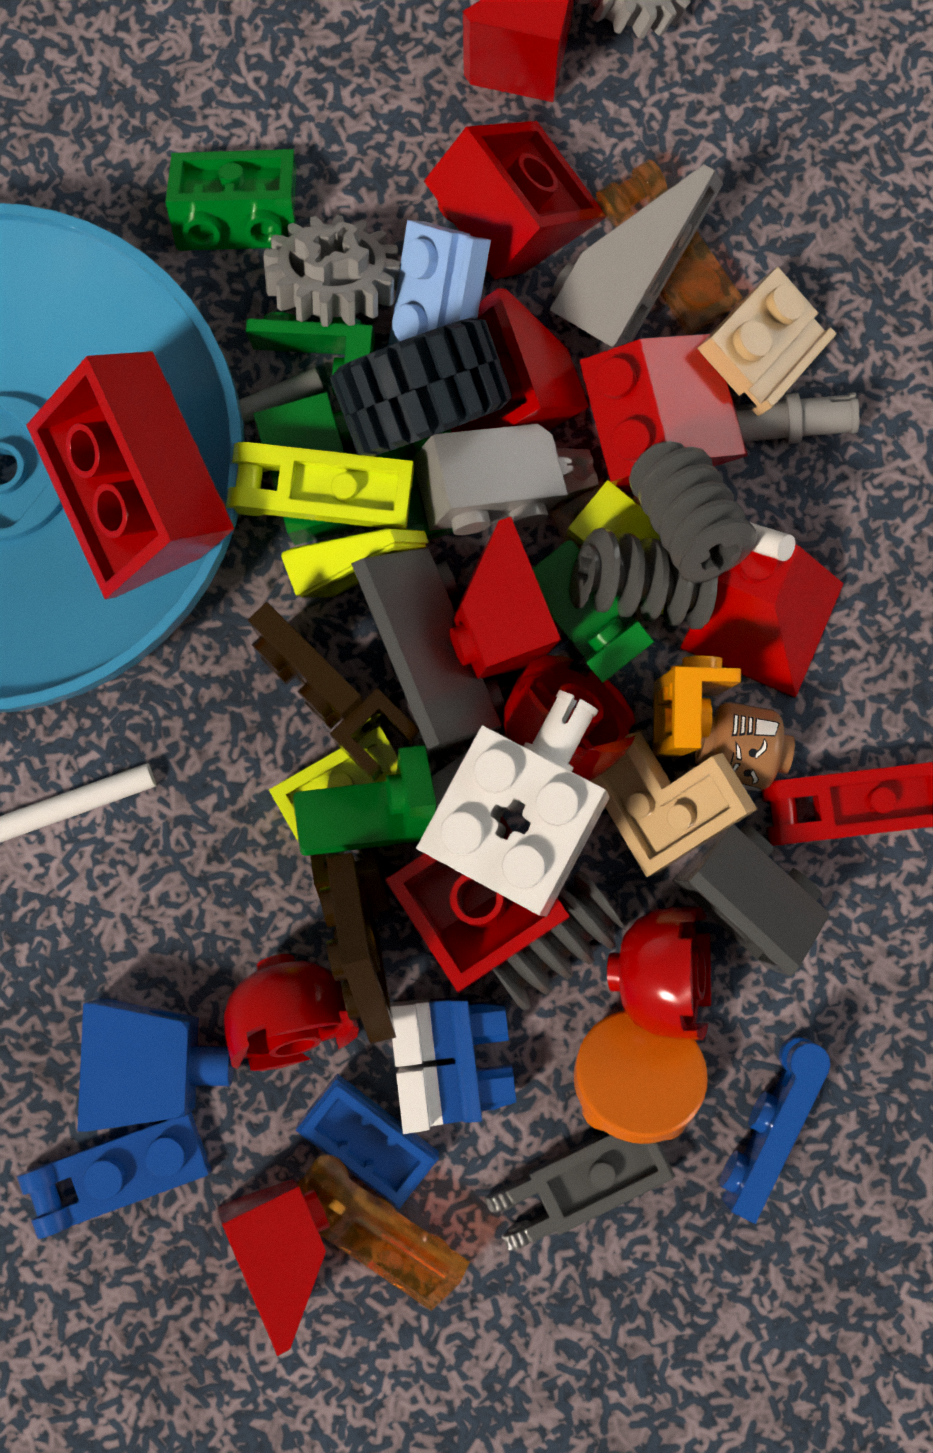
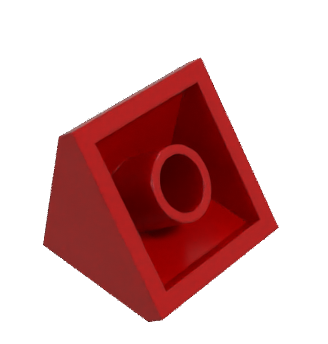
M480 0L463 10L464 76L469 84L553 102L572 24L574 0Z

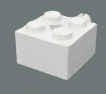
M562 690L558 691L557 699L533 744L525 742L524 746H521L485 726H481L416 847L419 851L522 907L545 917L548 916L610 798L606 789L573 773L574 767L568 764L598 710L580 699L568 723H566L577 701L574 700V695ZM520 805L525 806L522 816L531 823L529 830L525 834L513 831L508 839L505 840L503 837L506 833V827L500 823L503 813L505 811L515 813Z

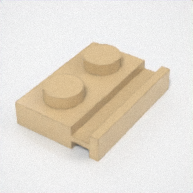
M777 266L749 292L697 349L739 396L744 392L756 404L752 411L757 416H760L778 402L837 333L831 327L825 331L814 319L818 314L817 310Z

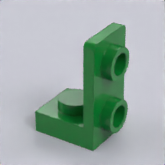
M272 312L265 314L263 319H247L246 334L253 350L345 355V358L334 357L332 375L340 366L376 351L372 325H363L362 321L356 318L355 325L348 326L342 317H333L329 327H322L321 322H300L295 315ZM332 386L333 395L336 396V394H335V392H334V389H333V386Z
M567 540L532 569L552 618L584 656L588 666L603 683L654 643V641L633 616H620L617 611L616 596L612 606L605 613L596 612L593 604V592H590L583 608L578 609L573 606L569 594L570 579L580 549L573 541Z
M425 745L399 748L396 774L386 775V781L296 792L293 795V806L300 853L304 856L420 842L436 811V799Z

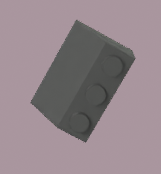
M426 547L363 558L351 563L430 757L434 758L473 742L482 725L494 732L500 731L502 724L498 715L504 713L506 703L495 677L493 676L485 680L482 678L477 679L472 664L465 666L461 664L451 641L450 628L456 626L454 622L456 613L450 599L460 594L447 561L435 564L429 548Z

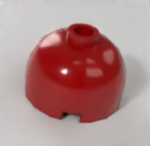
M543 655L528 664L517 679L504 707L506 738L521 746H524L525 742L533 744L557 699L558 691L562 690L574 695V700L577 703L566 723H568L580 699L598 710L568 763L574 767L573 773L588 781L593 780L618 762L633 744L635 736L625 738L629 734V729L635 723L633 711L622 693L608 680L602 683L592 669L585 677L577 671L568 669L574 661L573 659L564 656Z
M670 907L649 912L638 918L624 934L620 952H611L609 954L607 962L609 990L611 992H620L623 1008L635 1025L656 1036L678 1040H703L707 1034L709 1023H696L698 1006H711L712 1001L710 933H697L695 921L707 919L705 911L701 907Z
M278 954L258 962L256 965L257 971L245 977L229 996L224 1013L226 1042L231 1065L236 1069L239 1068L243 1058L248 1059L251 1071L280 1069L310 1060V1058L303 1053L317 1047L322 1041L336 1037L339 1050L352 1042L358 1036L359 1031L357 1020H349L343 999L341 981L334 980L332 971L313 962L295 961L294 956L291 954Z

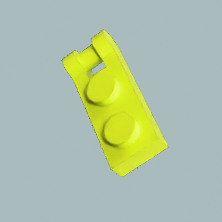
M237 442L234 444L232 463L238 464L235 487L228 488L226 508H234L238 514L249 516L273 515L385 529H407L414 473L413 461L252 442ZM270 470L279 471L277 491L261 489L263 472Z

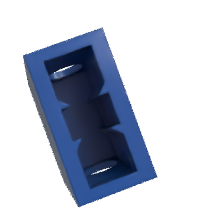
M98 998L83 1003L77 1131L88 1132L186 1116L195 1108L196 1086H231L234 1068L231 1065L228 1047L198 1046L199 1017L112 999Z

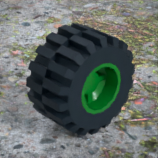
M474 318L460 320L357 358L340 366L330 377L358 455L376 456L473 421L502 409L512 399V394L486 320Z

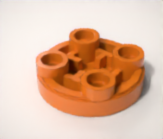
M625 1011L611 1014L594 1025L583 1039L575 1060L574 1086L586 1122L594 1129L605 1131L615 1138L631 1143L650 1144L678 1137L697 1114L707 1090V1067L701 1049L695 1040H678L656 1036L635 1025Z

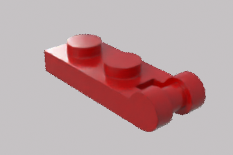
M933 762L773 781L770 787L762 791L763 802L770 801L773 827H767L769 843L772 846L933 827ZM812 796L816 821L798 823L795 798Z

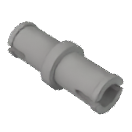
M855 392L848 393L847 395L800 399L799 393L784 394L783 401H778L771 409L760 416H757L752 411L756 405L755 403L735 405L744 442L785 438L786 444L801 443L804 436L848 432L854 434L859 429V403Z

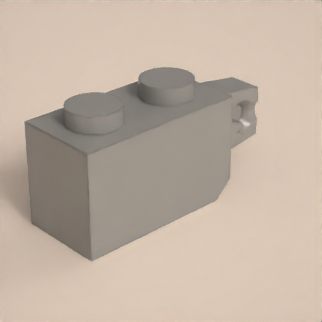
M539 424L435 434L427 440L412 458L429 531L452 528L455 535H469L483 531L490 527L491 523L510 516L516 528L539 524L548 519L547 512L560 501L586 494L598 485L597 473L593 467V458L590 450L556 448L553 435Z

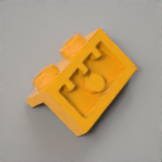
M689 656L682 658V665L671 666L670 671L654 682L653 754L655 757L678 758L701 749V738H709L712 728L710 698H702V696H717L741 683V669L722 668L721 657Z

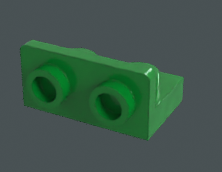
M294 149L171 153L165 202L176 248L179 251L272 248L271 237L273 235L288 237V224H296L294 207L297 169Z

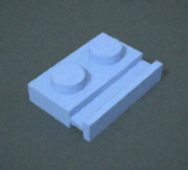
M407 220L388 346L468 318L477 319L491 240L473 237L468 233L426 221Z

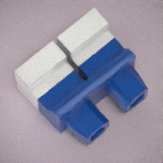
M468 996L396 1001L391 1003L396 1038H392L395 1067H399L396 1076L403 1134L430 1130L431 1126L461 1121L466 1123L481 1122L482 1111L495 1110L517 1102L512 1064L477 1068L474 1045L509 1041L505 1004L488 1002L469 1003ZM454 1058L453 1060L422 1063L423 1061Z

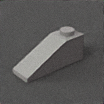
M703 164L584 250L575 265L568 263L560 272L553 286L552 297L555 298V301L550 311L613 348L632 342L723 185L716 171Z

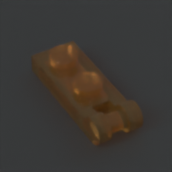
M648 159L633 168L632 177L620 185L616 182H611L596 192V199L614 228H616L634 215L631 210L633 205L643 199L651 203L669 189L658 165L653 160ZM696 230L660 293V296L687 335L695 334L733 310L743 299Z
M332 1155L318 1157L306 1171L305 1178L300 1179L297 1183L302 1194L314 1189L330 1225L329 1228L319 1232L322 1237L432 1311L461 1283L470 1261L452 1250L444 1240L427 1233L398 1213L390 1203L373 1196L351 1181L345 1164L339 1158Z

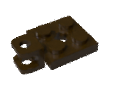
M268 602L264 603L248 619V622L259 637L252 644V647L260 654V659L286 685L294 678L303 685L297 692L305 700L304 703L330 730L340 722L330 733L332 739L374 782L384 772L378 763L358 744L369 731L384 719L411 746L421 737L417 727L378 688L363 701L361 695Z
M378 847L362 849L363 860L355 861L352 852L326 858L325 854L310 855L314 885L321 902L325 922L328 928L336 926L334 929L335 939L327 940L326 946L334 980H342V994L349 1020L361 1018L370 1044L396 1038L380 938L373 917V913L391 909Z

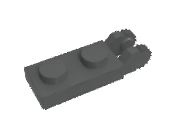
M604 1132L529 1169V1175L523 1176L485 1196L484 1200L490 1212L496 1213L508 1210L517 1203L537 1193L539 1194L547 1212L541 1213L529 1220L519 1221L503 1233L502 1238L508 1250L514 1251L554 1232H557L559 1236L672 1180L676 1176L659 1142L650 1144L631 1143Z

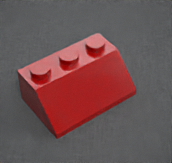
M153 351L86 356L26 424L105 600L116 598L202 558L235 529Z

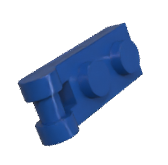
M791 1037L781 1046L779 1060L784 1071L773 1094L764 1091L757 1099L751 1111L748 1127L755 1131L744 1154L737 1150L734 1151L726 1162L720 1177L719 1186L726 1190L722 1197L724 1203L732 1213L756 1224L829 1073L830 1058L826 1050L806 1038Z
M192 1112L184 1117L159 1121L32 1168L17 1175L22 1194H30L37 1215L31 1219L37 1239H42L59 1233L73 1225L208 1176L212 1170ZM71 1177L78 1200L62 1206L55 1183Z

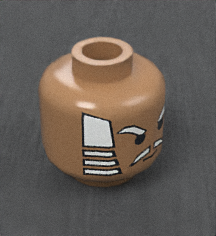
M725 702L712 715L709 738H701V749L695 751V762L699 765L711 756L723 753L746 790L763 791L771 786L777 773L787 774L789 772L794 756L795 739L794 736L785 735L782 717L776 711L745 704Z

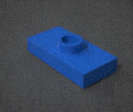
M338 1073L300 1119L295 1130L398 1210L439 1159L438 1150L416 1133L403 1134L402 1123Z

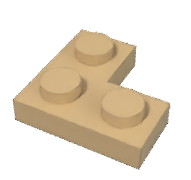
M641 732L625 736V738L635 736L631 747L611 768L597 778L590 780V782L606 789L610 798L605 808L646 877L660 872L758 810L723 753L711 756L671 783Z

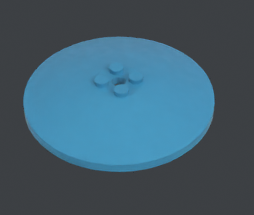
M0 203V456H14L17 460V472L12 480L0 485V713L48 706L79 696L113 680L142 661L162 644L192 612L211 584L226 554L234 532L233 530L202 558L116 598L104 599L26 426L82 360L89 355L153 351L225 507L228 488L235 487L238 464L232 463L234 444L245 442L244 424L238 393L228 364L209 325L189 296L167 272L145 253L119 236L88 221L54 210ZM226 508L235 528L238 513L234 508Z

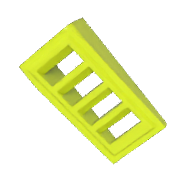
M387 528L293 547L282 552L281 557L296 596H301V598L334 597L359 584L351 563L363 558L425 548V544L429 543L425 531Z

